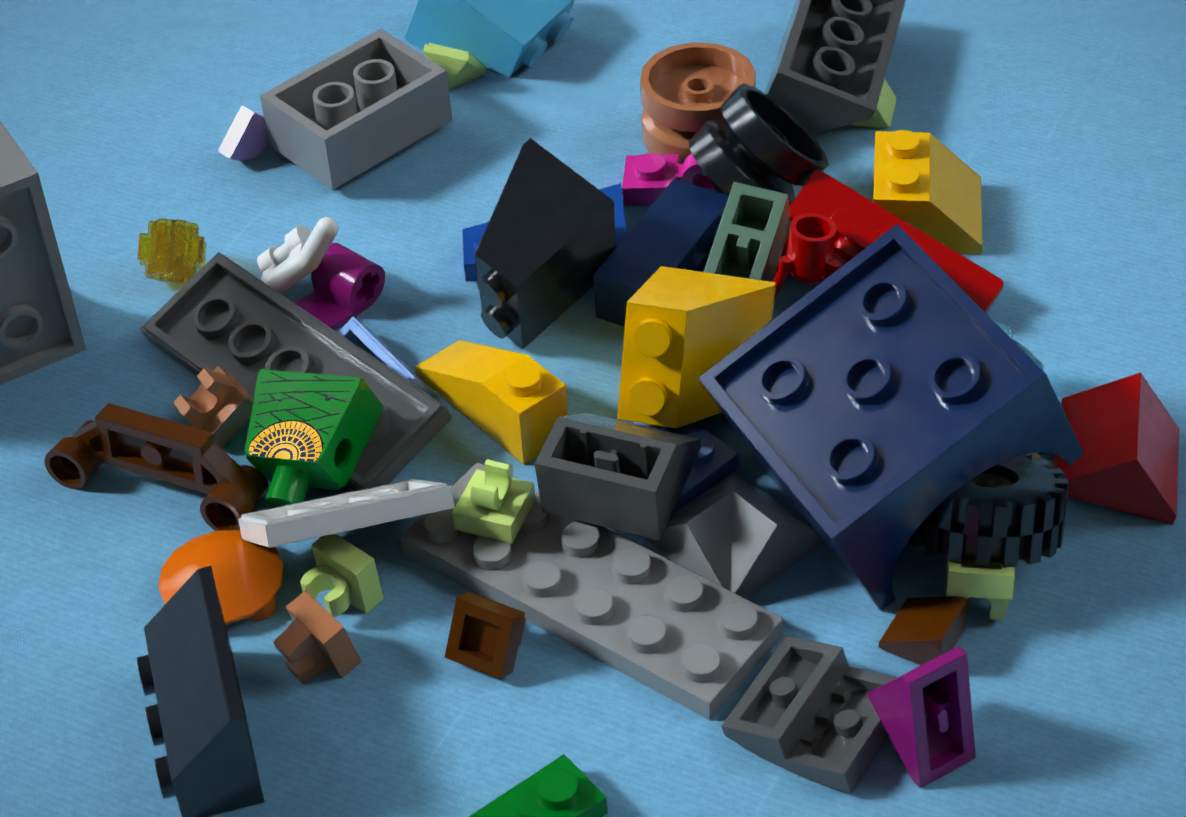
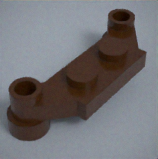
M110 403L97 414L95 421H86L72 437L62 438L46 454L44 459L45 467L51 477L62 486L70 489L82 488L97 472L99 465L104 463L206 493L208 495L201 502L200 512L204 521L215 531L240 530L238 518H242V514L255 512V504L268 489L267 479L262 472L255 467L249 465L240 466L214 442L212 432Z

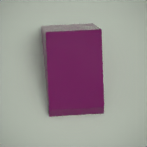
M959 646L866 693L912 781L920 788L976 758L967 653Z

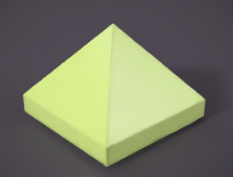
M433 43L424 45L423 53L425 56L447 70L449 90L485 75L487 68L470 52Z

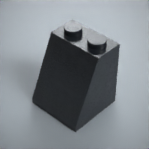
M531 138L522 145L475 252L478 276L477 287L480 292L482 308L481 318L494 335L502 339L507 336L522 349L530 344L594 286V273L615 250L614 201Z

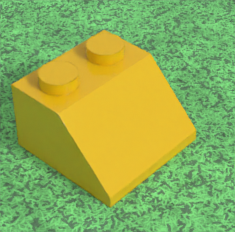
M896 130L893 132L875 131L872 202L959 254L982 255L981 177L931 133Z

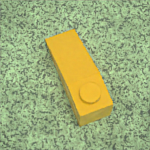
M459 340L414 366L415 373L428 386L523 465L538 457L557 417L568 415L566 385L526 354Z

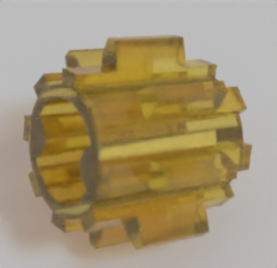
M179 219L151 220L148 222V234H139L137 259L140 260L141 265H145V275L149 279L163 282H187L196 274V268H203L205 266L206 242H204V237L199 236V227L196 223Z

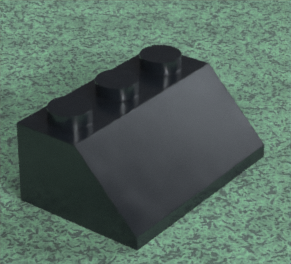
M212 567L199 568L144 627L148 655L137 657L144 694L146 696L156 693L157 704L145 707L154 746L165 744L167 756L155 759L162 797L167 799L176 796L182 817H209L265 802L233 653Z

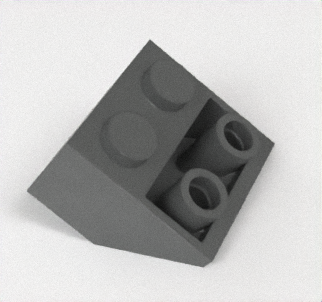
M586 412L557 417L534 463L542 512L660 540L700 452L701 439Z

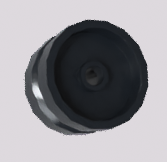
M745 83L739 85L721 105L725 122L711 119L689 140L690 151L699 166L727 196L730 194L733 182L788 194L790 206L795 199L792 184L803 187L815 170L824 171L829 165L827 156L818 142L798 120L771 97Z

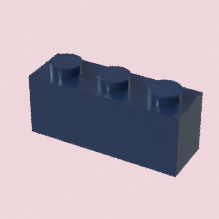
M673 179L594 273L596 317L625 327L627 301L661 266L704 272L729 196Z

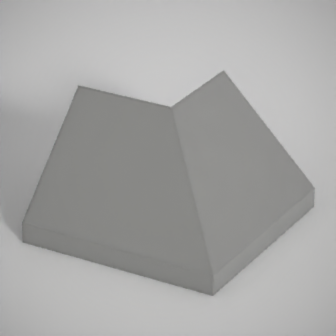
M737 471L672 513L660 540L645 537L648 543L670 561L745 599L822 545V538L815 530Z

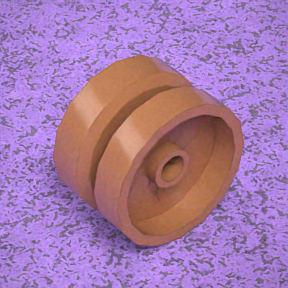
M697 42L671 46L653 55L643 66L640 78L641 103L644 107L641 118L642 140L648 153L679 154V162L684 164L686 158L692 154L689 148V140L711 119L725 122L721 105L736 88L744 83L756 88V71L750 60L733 48L716 43Z

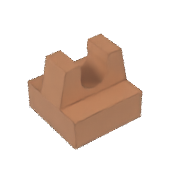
M218 365L213 371L203 368L196 376L202 384L189 398L180 394L173 404L194 428L212 432L214 442L222 449L250 418L253 398L233 374Z
M306 590L286 606L293 622L273 643L276 649L287 659L285 664L288 670L303 685L330 667L343 678L362 662L344 627Z

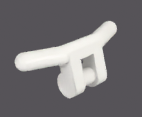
M331 217L321 218L313 231L304 225L296 226L285 235L284 244L280 247L271 246L258 256L257 262L263 272L261 281L280 294H284L317 269L338 233L339 227L337 222Z

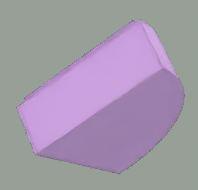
M242 106L218 152L230 159L241 161L257 157L269 149L264 116Z

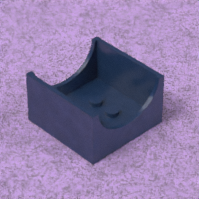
M898 224L698 377L749 452L809 525L820 535L823 542L880 611L896 600L892 589V578L896 563L907 542L931 512L958 488L987 469L1017 456L1047 452L1060 456L1068 465H1071L1084 455L1046 373Z

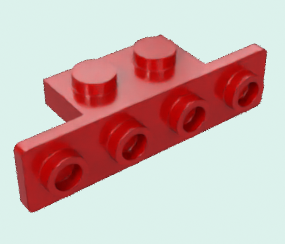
M815 170L789 206L790 219L804 213H817L833 220L837 227L834 252L847 262L898 224L985 313L988 312L1003 290V281L999 277L821 170Z

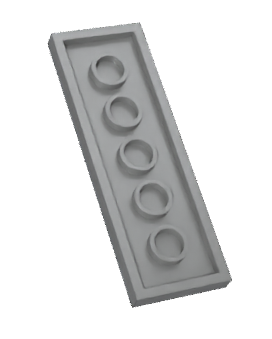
M477 462L451 487L454 507L476 469L484 471V465ZM535 492L536 500L513 544L455 530L452 516L454 508L422 515L400 536L403 554L480 596L526 612L524 617L526 621L708 720H711L783 636L782 617L606 527L542 512L540 495Z

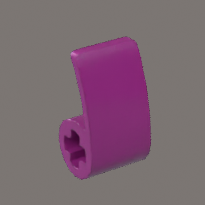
M332 243L317 269L311 272L314 291L293 303L333 330L346 324L352 316L356 318L379 298L385 284V272L380 265L339 243Z

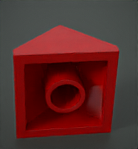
M1140 372L1062 398L1060 404L1084 452V455L1071 465H1068L1060 456L1054 454L1053 469L1060 468L1065 473V479H1068L1067 497L1173 525L1177 517L1179 428L1142 373Z

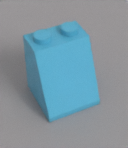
M419 0L404 39L421 48H424L425 44L433 43L470 52L487 68L486 70L510 78L524 63L529 67L534 65L546 49L547 41L551 38L558 41L564 36L574 20V17L569 13L575 0Z

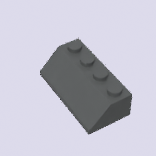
M795 0L765 94L785 108L811 135L872 119L876 111L906 0Z

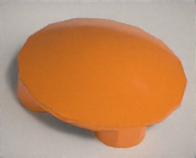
M218 530L192 538L176 549L161 568L158 588L165 605L197 569L211 566L226 625L243 619L260 621L273 614L277 606L275 595L282 586L284 564L275 546L269 548L242 540L240 530Z

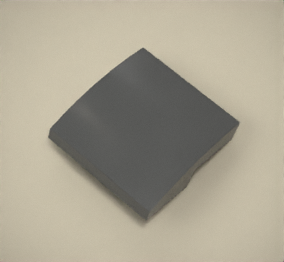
M786 635L721 727L726 737L760 758L810 781L851 793L889 736L866 693L897 677L849 667L843 647Z

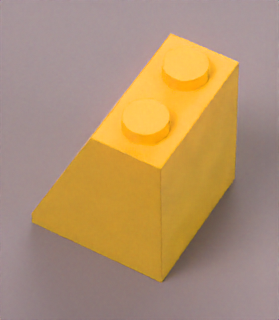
M661 266L627 301L617 419L677 429L722 413L698 377L772 321L776 282Z

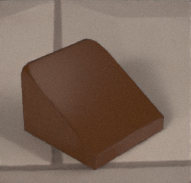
M959 596L907 598L880 639L879 648L919 665L952 650L966 628L969 600Z

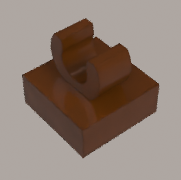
M469 591L462 594L455 601L444 658L503 679L514 670L518 647L521 645L526 618H524L526 612Z

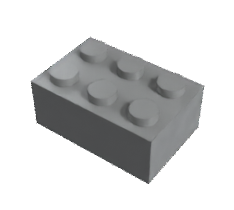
M382 29L260 95L269 146L332 190L349 182L356 176L452 121L447 70Z

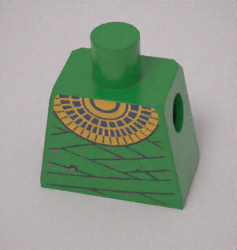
M260 369L245 444L246 459L262 472L267 481L271 482L265 498V503L269 507L276 508L304 502L308 487L339 490L346 486L384 409L383 404L361 377Z

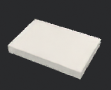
M410 479L242 514V518H238L242 540L270 548L455 507L451 486H447L446 483Z

